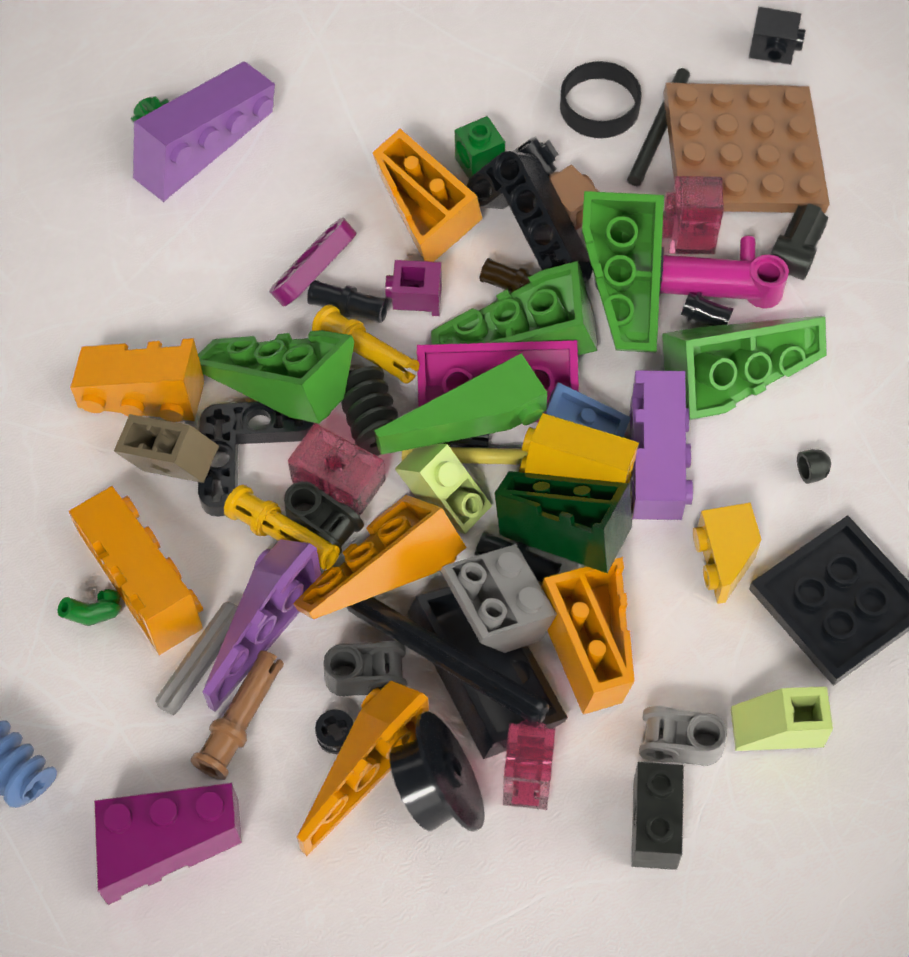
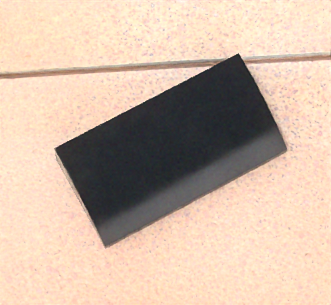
M449 586L415 597L407 612L409 619L545 699L549 704V710L545 714V719L541 723H530L434 664L483 759L530 741L567 720L568 717L528 645L504 653L480 643Z

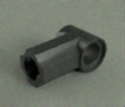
M810 203L805 206H798L784 236L779 235L771 255L778 256L785 261L789 269L788 275L803 281L810 270L817 251L816 246L828 221V216L822 212L821 207Z

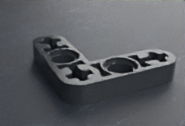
M260 402L221 403L207 407L200 416L199 432L219 445L217 452H224L230 458L222 467L211 466L204 483L198 482V495L203 510L211 516H225V501L232 490L238 486V444L308 440L317 432L318 423L303 420L302 426H295V418H290ZM258 415H263L270 419L269 425L261 430H254L248 425L249 421ZM281 415H282V420H281V421H282V426H283V427H282V428H278V422H277V417H276V416H281ZM218 419H224L225 422L222 424L223 439H216L214 426ZM214 480H221L224 494L221 495L218 502H213L212 497L215 495Z

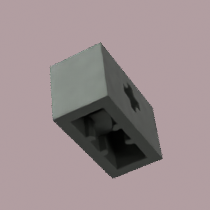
M637 763L633 783L631 867L677 870L682 857L684 765Z

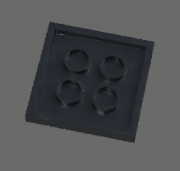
M848 515L750 584L749 590L833 686L909 631V581Z

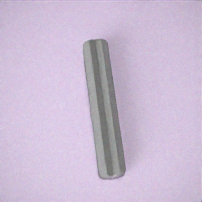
M228 601L222 604L156 697L155 702L161 710L174 715L182 707L217 657L238 608L237 605Z

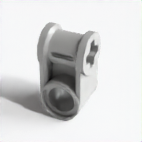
M663 706L644 709L642 718L646 722L645 741L639 747V755L642 758L654 762H679L708 766L718 762L722 757L727 738V728L723 720L717 715L681 711ZM659 730H663V739L661 740L659 739ZM700 733H707L712 735L717 742L711 746H704L699 744L694 737Z

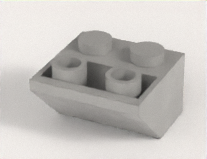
M517 544L444 565L441 569V573L480 643L506 653L541 641L557 615Z

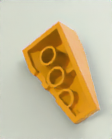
M405 495L368 525L366 529L370 535L363 543L359 545L350 544L342 552L345 556V561L339 567L325 570L293 605L299 612L312 619H316L435 574L437 571H441L444 565L454 563L456 556L467 547L443 508Z
M390 680L382 689L375 688L363 700L361 704L362 709L297 835L300 850L306 856L391 771L389 759L391 749L417 740L415 730L416 719L419 714L429 711L428 697L422 692Z

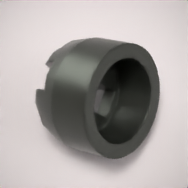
M810 449L798 453V471L806 484L820 481L828 476L832 464L826 452L819 449Z

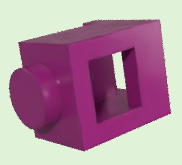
M395 260L393 275H386L385 298L392 299L393 310L432 312V316H440L442 263Z

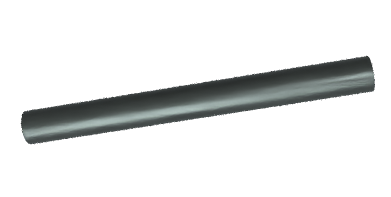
M679 68L671 83H687L690 78V72L684 68ZM664 100L627 178L628 183L631 185H641L667 128Z

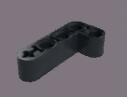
M505 151L468 180L466 187L477 195L480 207L493 209L510 207L541 270L578 261L584 283L590 279L593 269L588 252L537 156L528 153ZM534 198H536L535 207L533 206ZM551 229H552V231H553L552 240H550V231H551Z

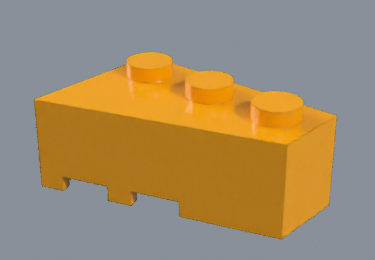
M402 129L397 130L372 152L380 177L423 261H436L482 220L477 195Z
M194 338L182 339L181 346L162 347L160 341L148 342L146 349L128 350L129 347L126 343L81 347L70 387L78 408L91 413L108 411L122 413L126 416L131 414L161 417L171 422L196 420L205 380Z
M623 557L614 560L608 573L586 566L545 577L541 585L557 613L547 631L583 715L623 703L635 682L630 630H627L626 620L627 595L624 593Z

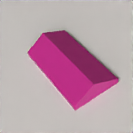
M577 340L417 345V361L419 362V371L417 372L418 407L521 353L546 389L547 403L558 382L579 392Z

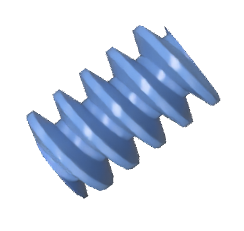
M5 720L0 721V795L4 796V801L10 807L18 808L27 805L42 795L56 779L57 771L54 767L42 770L46 763L45 758L42 755L32 757L34 748L30 743L20 746L23 737L19 732L9 734L11 725Z

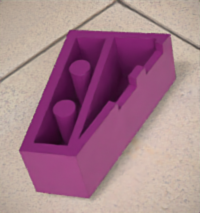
M232 783L94 801L98 892L107 905L121 900V896L146 884L151 886L161 881V877L187 865L192 867L242 843L239 801Z

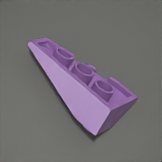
M280 539L271 550H264L256 560L254 570L203 689L208 708L214 712L217 711L249 673L259 651H267L299 614L293 603L321 575L317 548L310 543Z

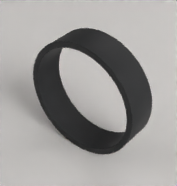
M604 61L582 64L573 69L562 83L560 112L566 124L579 134L592 138L614 137L630 129L639 116L641 103L640 84L629 70L618 64ZM592 79H606L625 87L633 96L635 104L628 113L620 118L609 121H595L582 117L572 110L567 103L566 96L574 86L581 82Z

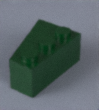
M509 471L494 493L500 536L604 573L609 572L632 528L629 483Z

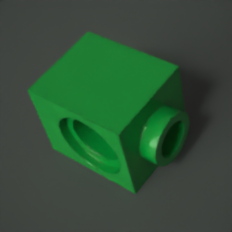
M488 116L454 130L455 159L468 179L499 154L505 152V140Z

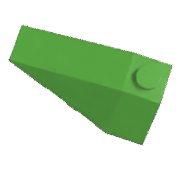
M584 191L582 234L616 351L657 352L664 195Z
M578 261L539 271L528 277L530 283L512 293H509L506 289L496 295L497 301L479 311L470 309L431 331L432 345L577 340L578 356L597 351L595 320Z
M825 316L698 327L662 333L664 371H685L686 408H689V420L727 413L734 409L736 403L744 398L762 393L767 390V385L781 377H790L827 356Z
M323 330L310 331L308 338L292 339L290 333L278 334L275 340L257 342L255 336L221 338L210 342L198 354L204 375L290 418L319 424L344 399L355 341L352 335Z
M521 353L374 430L377 448L381 455L511 430L521 424L530 425L540 419L542 413L547 411V391Z

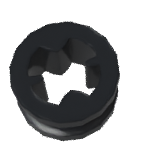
M333 709L320 715L316 721L315 733L322 750L330 754H339L354 724L353 719L348 713ZM331 724H336L339 729L347 728V730H342L343 738L335 740L332 735L325 737L323 734H329L328 726Z

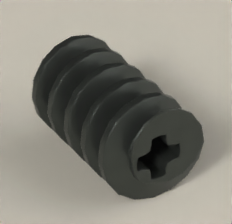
M377 366L349 370L344 399L341 401L342 410L346 414V421L350 427L351 436L355 440L356 451L360 455L367 457L381 455L377 448L374 430L398 418L397 409L392 407L393 397L387 393L389 391L388 383L383 380L384 372Z

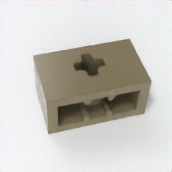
M129 414L114 452L142 471L204 483L219 445L191 425Z

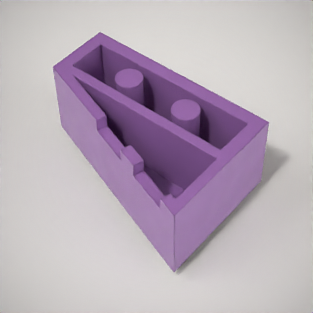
M635 370L629 417H631L629 426L630 440L639 442L631 476L632 519L682 520L685 505H692L693 482L692 480H686V468H690L691 445L686 443V432L689 431V408H686L685 371Z

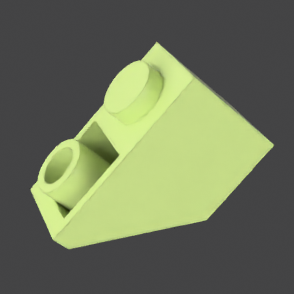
M434 444L415 448L395 468L414 496L419 500L443 508L454 528L460 533L466 534L492 507L489 500L448 444Z
M827 686L781 688L733 705L730 709L735 751L823 748L833 730Z

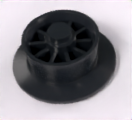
M425 711L419 714L416 719L415 730L417 740L394 747L390 751V768L398 793L414 820L427 831L435 830L451 818H454L465 829L477 831L484 824L485 812L482 795L473 769L462 747L447 725L434 713Z

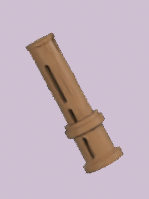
M259 651L257 659L223 717L212 721L209 726L211 734L200 753H194L190 759V762L204 774L219 780L226 779L229 773L227 766L237 749L243 748L247 742L245 731L279 671L284 666L281 659H277L276 663H273L277 658L276 655L267 651Z

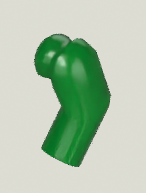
M105 589V591H100L97 594L98 602L92 604L65 597L58 605V615L61 618L85 626H91L115 618L122 608L119 604L121 596L115 590Z

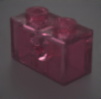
M675 176L673 192H666L665 215H663L662 238H668L669 254H715L724 210L722 177Z
M314 423L288 459L290 476L293 483L300 481L310 482L336 501L350 507L359 516H361L386 480L383 459Z
M527 720L521 721L519 724H509L504 770L503 805L547 810L555 728H547L542 722L530 723Z

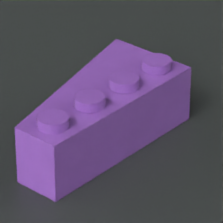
M243 61L134 121L133 179L161 201L167 200L272 113L275 83Z

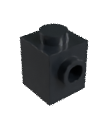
M758 6L748 58L791 65L794 50H802L806 29L799 28L801 13Z

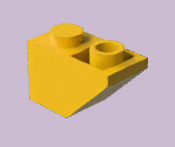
M751 502L703 510L700 514L698 527L693 528V541L696 551L703 552L706 565L703 566L705 585L708 590H714L717 604L726 603L756 558L762 539Z

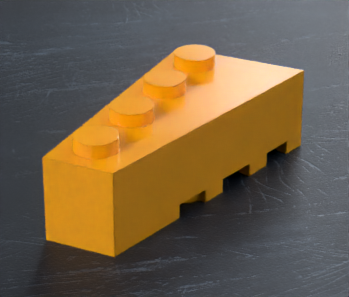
M111 486L68 511L76 530L116 591L120 594L158 655L163 654L203 629L198 615L203 611L200 601L191 589L188 590L182 582L181 574L171 558L163 556L159 550L161 546L150 527L143 528L137 518L140 515L128 496L121 498L114 487Z

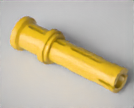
M333 305L322 307L314 317L312 331L323 330L352 335L355 341L353 352L389 372L403 383H409L416 377L415 374L406 369L411 368L418 372L419 362L367 333L361 321L347 319Z
M247 485L237 486L228 495L224 505L225 516L231 520L239 519L249 525L250 530L255 535H269L277 541L281 539L310 543L317 548L320 568L323 570L330 569L337 561L340 553V548L337 545L328 542L306 527L281 514V509L277 503L271 500L264 501L253 494V490Z

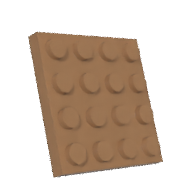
M665 84L663 95L678 211L795 213L798 206H805L810 203L821 207L822 212L826 213L830 203L809 86Z

